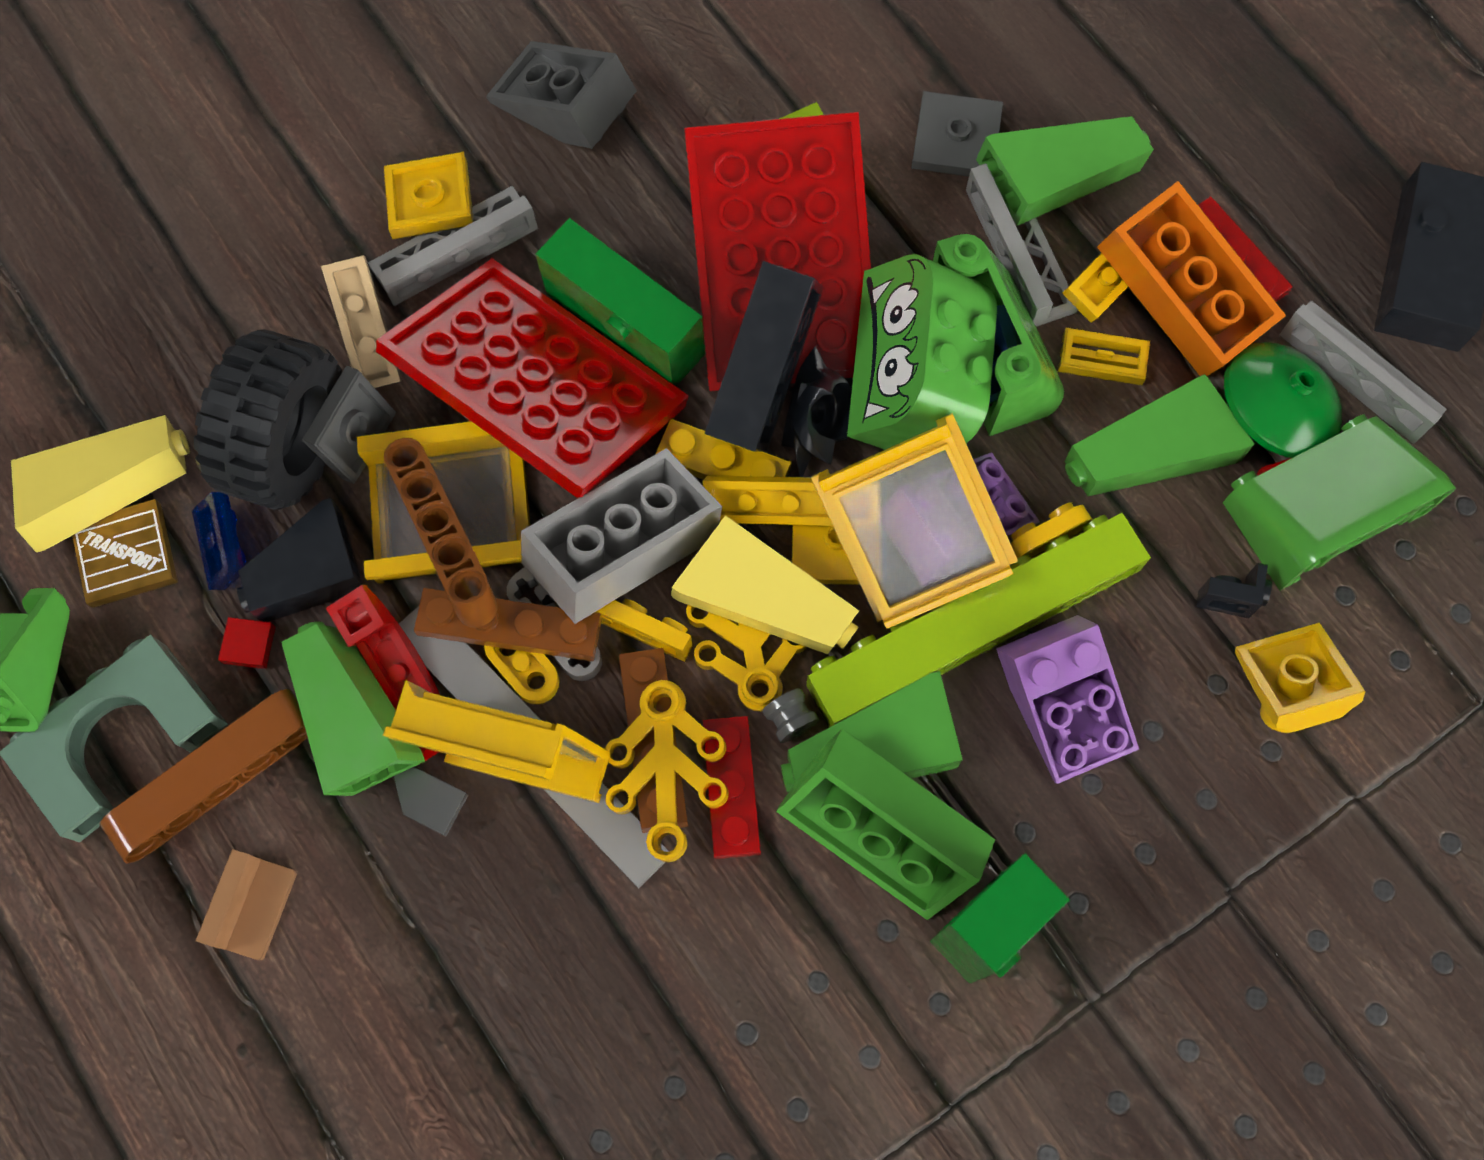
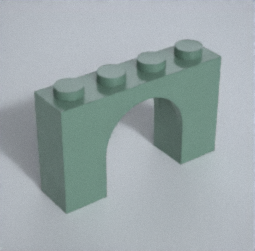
M151 634L145 639H139L131 643L124 650L123 656L109 667L101 668L92 673L87 678L86 685L73 695L56 701L49 708L47 716L36 731L16 732L11 737L10 743L0 750V756L61 837L80 843L99 828L103 817L114 809L90 777L84 761V748L87 737L93 726L104 715L123 706H145L173 742L190 753L228 725L170 649Z

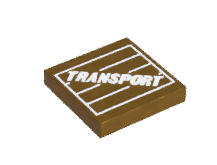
M156 499L120 509L72 535L85 602L91 608L178 583L162 507Z

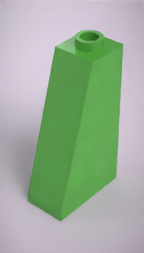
M1130 116L991 134L985 138L976 161L979 165L987 164L1012 219L1018 226L1140 172L1154 149L1146 132L1141 130L1134 118Z
M1203 374L1072 445L1064 462L1066 463L1065 469L1071 482L1077 487L1081 486L1087 496H1093L1236 464L1243 460L1254 446V442L1236 421L1230 408L1206 374Z
M311 622L299 627L297 630L298 634L281 642L324 795L353 796L425 762L423 753L418 746L383 736L386 726L391 727L396 710L356 646L348 647L337 627L327 626L323 622Z
M940 671L920 678L788 750V763L781 765V771L786 792H789L818 751L841 729H844L910 778L958 768L963 759Z

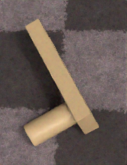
M363 255L321 266L351 367L359 370L374 388L402 381L399 368L376 352V340L388 331L366 256Z

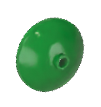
M1260 342L1249 345L1229 362L1224 375V391L1228 406L1242 429L1264 448L1281 456L1293 458L1340 434L1342 409L1335 386L1325 371L1304 353L1289 346L1271 342Z

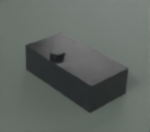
M1421 162L1401 191L1374 331L1458 352L1480 330L1484 308V177Z
M765 261L762 262L705 431L706 435L754 452L768 451L824 289L815 278Z

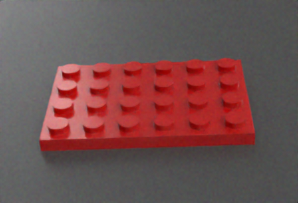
M859 112L684 128L709 391L720 389L763 261L813 277L824 287L791 384L795 383L801 365L815 346L826 367L836 371L844 378H853L864 271L871 269Z
M493 258L376 340V352L576 498H582L599 485L686 407L689 395Z

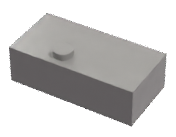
M666 448L590 491L582 498L574 500L521 531L522 564L576 624L701 548L720 523L722 505Z

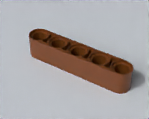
M413 438L397 439L390 443L384 452V461L458 619L468 627L477 628L484 626L493 620L498 609L497 601L487 576L422 445Z
M284 689L272 694L106 814L101 820L100 826L125 863H133L146 857L304 742L308 737L294 693L290 689Z

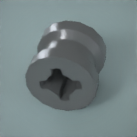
M801 688L781 695L762 710L765 718L773 721L777 727L776 736L780 743L797 738L819 722L816 713L808 710L804 703L806 696Z

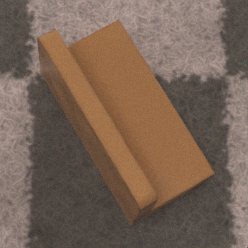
M232 849L196 942L228 950L255 960H263L297 872Z

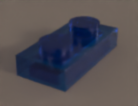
M210 492L192 510L208 589L226 590L240 577L239 570L245 566V554L240 549L236 532V514L231 509L229 496L221 492Z

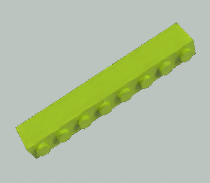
M1123 512L1111 519H1108L1106 515L1099 516L1082 528L1084 533L1072 539L1069 538L1068 534L1058 537L1045 546V553L1033 559L1029 554L1018 558V562L1010 565L1013 575L936 607L918 619L913 617L890 627L891 633L877 640L874 635L865 637L851 646L852 653L839 660H836L835 656H829L811 667L813 673L808 675L806 686L828 726L831 727L930 673L940 671L941 675L1141 571L1151 558Z

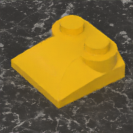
M1320 622L1235 647V654L1261 702V718L1268 727L1275 731L1291 733L1339 719L1363 701L1364 688Z

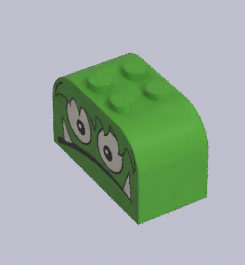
M909 254L864 271L847 437L886 450L937 427L936 420L953 413L966 443L976 435L985 420L990 402L997 319L996 299L988 286L917 254Z

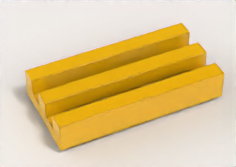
M1065 328L1058 372L1143 385L1146 380L1150 341ZM1072 343L1139 354V357L1114 354L1113 351L1100 349L1094 351L1072 347Z

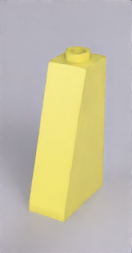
M166 415L11 460L15 529L33 550L38 553L187 473L184 455L190 453L185 434L181 429L175 431Z
M726 515L671 589V596L679 602L825 654H829L835 644L843 649L859 628L852 623V620L859 612L858 609Z

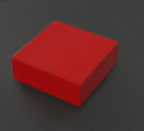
M228 617L218 660L228 665L267 669L276 626L271 622Z

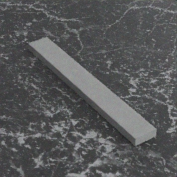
M419 606L399 623L427 669L457 700L541 720L467 643L417 636L414 632V626ZM603 783L599 791L602 794L600 803L543 789L638 889L665 863L655 858L649 852L646 843L648 833H642L640 821L631 812L620 815L609 809L606 804V794L609 789ZM615 796L613 800L615 807H623L624 805ZM661 844L662 850L665 851V852H669V851Z

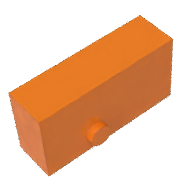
M1179 181L1117 227L1097 246L1099 251L1199 376L1203 374L1208 376L1223 367L1286 316Z

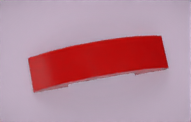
M366 584L359 586L326 607L347 646L356 645L395 710L397 709L406 680L433 694L440 695L414 645L389 610ZM419 747L425 761L440 753Z

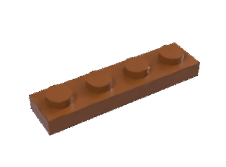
M423 588L414 626V632L417 636L594 661L602 622L600 613H593L574 624L559 607L495 598L498 609L493 620L481 627H468L458 619L445 591Z
M663 648L619 654L628 727L641 714L640 697L645 688L655 681H668ZM668 697L659 699L656 704L657 711H667L671 706V699ZM674 727V745L677 747L675 727ZM654 728L634 748L633 769L655 746ZM675 771L677 826L680 828L688 827L682 777ZM656 774L637 794L642 833H648L657 824Z

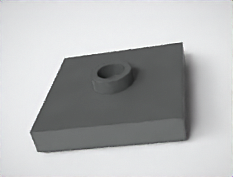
M923 91L911 169L969 176L971 168L980 166L976 158L985 138L991 134L999 133L1003 102Z
M346 366L302 441L342 480L355 484L366 466V463L358 454L357 437L385 433L396 412L359 370Z

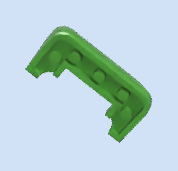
M960 234L937 241L933 261L988 286L995 296L997 305H1005L1022 342L1020 345L1003 351L996 361L995 375L1000 385L1001 393L998 400L988 408L983 422L989 436L1036 421L1056 412L1063 400V384L1013 276L987 245L975 235Z
M1362 414L1346 423L1341 428L1342 433L1258 476L1254 471L1241 476L1231 484L1234 491L1227 496L1223 504L1261 563L1268 565L1267 572L1279 591L1298 582L1303 572L1306 573L1314 568L1325 565L1333 557L1396 524L1401 525L1407 521L1410 523L1422 517L1454 492L1456 487L1445 472L1380 418L1375 416L1368 419L1365 414Z
M55 588L30 589L22 599V606L27 613H0V731L34 732L48 714L70 616V609L66 604L65 598Z

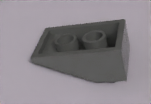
M531 41L487 94L486 98L491 104L562 143L592 149L601 140L603 134L615 118L625 109L626 104L636 93V89L616 53Z

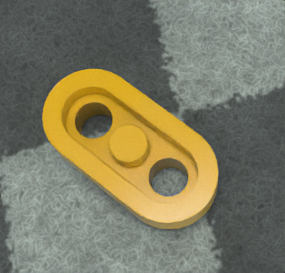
M1071 502L1066 503L1049 514L1050 520L1036 527L1031 522L1017 529L1011 535L1013 540L1011 546L1017 559L1027 554L1034 558L1046 552L1045 546L1058 537L1068 534L1069 538H1072L1082 532V528L1093 520L1085 506L1078 505L1074 507Z
M484 645L485 653L490 662L525 702L542 704L552 699L557 693L559 675L545 654L516 650L513 655L505 656L502 654L503 648ZM535 676L545 678L544 685L539 689H532L529 686L531 679Z

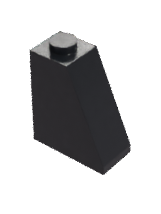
M332 498L322 500L239 570L242 587L237 588V595L245 613L250 612L259 621L270 622L342 598L363 585L343 513Z

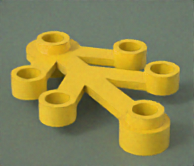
M687 605L686 614L689 623L697 628L707 627L742 650L747 667L746 669L721 654L720 647L714 641L704 640L697 644L694 650L695 662L700 668L704 670L714 669L737 684L739 699L747 708L753 711H762L770 702L782 695L783 686L780 675L794 655L803 652L807 648L806 646L800 644L792 645L782 638V644L765 665L761 648L771 634L741 623L736 625L727 618L708 612L705 618L696 619L691 614L696 607ZM712 649L716 652V657L710 662H705L699 657L702 650ZM756 683H764L769 691L765 696L758 697L752 693V687Z
M667 680L655 681L645 688L640 697L641 714L619 738L609 741L605 747L607 751L611 752L608 762L616 768H626L635 758L634 748L654 728L655 746L620 784L614 785L608 790L606 804L609 809L617 814H628L636 805V795L656 774L657 824L648 832L646 843L649 852L655 858L663 862H673L678 860L687 848V837L684 831L677 826L675 771L698 791L700 800L710 808L723 806L728 799L729 793L726 785L720 779L709 777L674 745L675 726L696 743L698 753L706 761H718L726 752V743L721 735L714 731H708L685 711L686 697L677 684ZM663 697L670 698V708L664 712L657 711L656 704L658 700ZM709 739L719 741V749L713 754H706L703 750L705 742ZM618 746H626V757L620 761L613 760L612 753L614 749ZM712 785L721 787V796L715 801H709L705 796L707 788ZM622 791L627 792L629 797L627 804L620 808L615 807L613 802L615 795ZM667 835H674L677 840L676 847L669 852L663 851L661 848L662 839Z

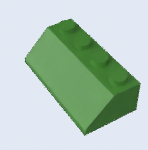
M841 729L818 751L776 811L926 920L930 919L980 881L995 841L993 837L977 827L973 822L966 819L844 729Z

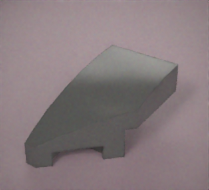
M415 767L395 775L394 779L403 815L446 837L468 794Z

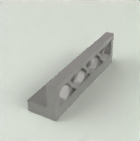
M987 164L971 168L966 192L997 258L1013 276L1035 326L1037 327L1077 313L1078 309L1062 294L1069 285L1037 219L1034 218L1023 223L1026 224L1029 233L1026 240H1022ZM1030 254L1042 258L1046 266L1042 276L1039 275ZM1046 289L1058 293L1063 304L1052 308L1053 303Z
M511 186L473 206V223L465 227L421 234L368 262L393 306L537 230L534 212L524 195L520 197L514 187Z
M1312 300L1307 305L1303 304L1294 313L1279 334L1294 348L1315 361L1326 374L1412 444H1415L1447 410Z

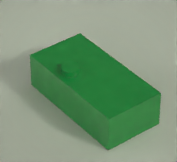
M569 218L535 254L546 294L674 386H677L705 355L702 316Z
M1024 853L996 876L930 942L969 984L993 974L1001 978L1020 960L1021 956L1017 952L1070 899Z

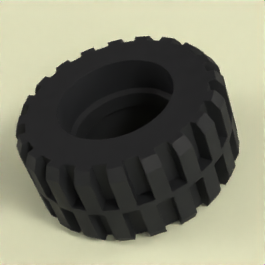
M257 330L235 340V345L225 350L222 354L223 360L220 364L214 366L210 374L211 381L208 388L204 387L200 399L203 400L200 412H197L195 425L198 429L197 435L194 436V449L198 452V455L195 457L202 477L215 491L273 510H279L300 502L301 497L309 494L313 489V483L319 480L324 472L325 462L302 439L342 374V369L330 351L322 346L271 330Z

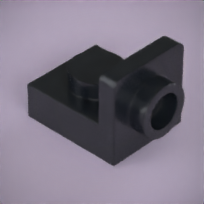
M1257 563L1246 575L1245 584H1242L1239 578L1220 575L1210 577L1198 591L1196 607L1250 618L1261 606H1266L1269 601L1272 581L1266 579L1268 565Z

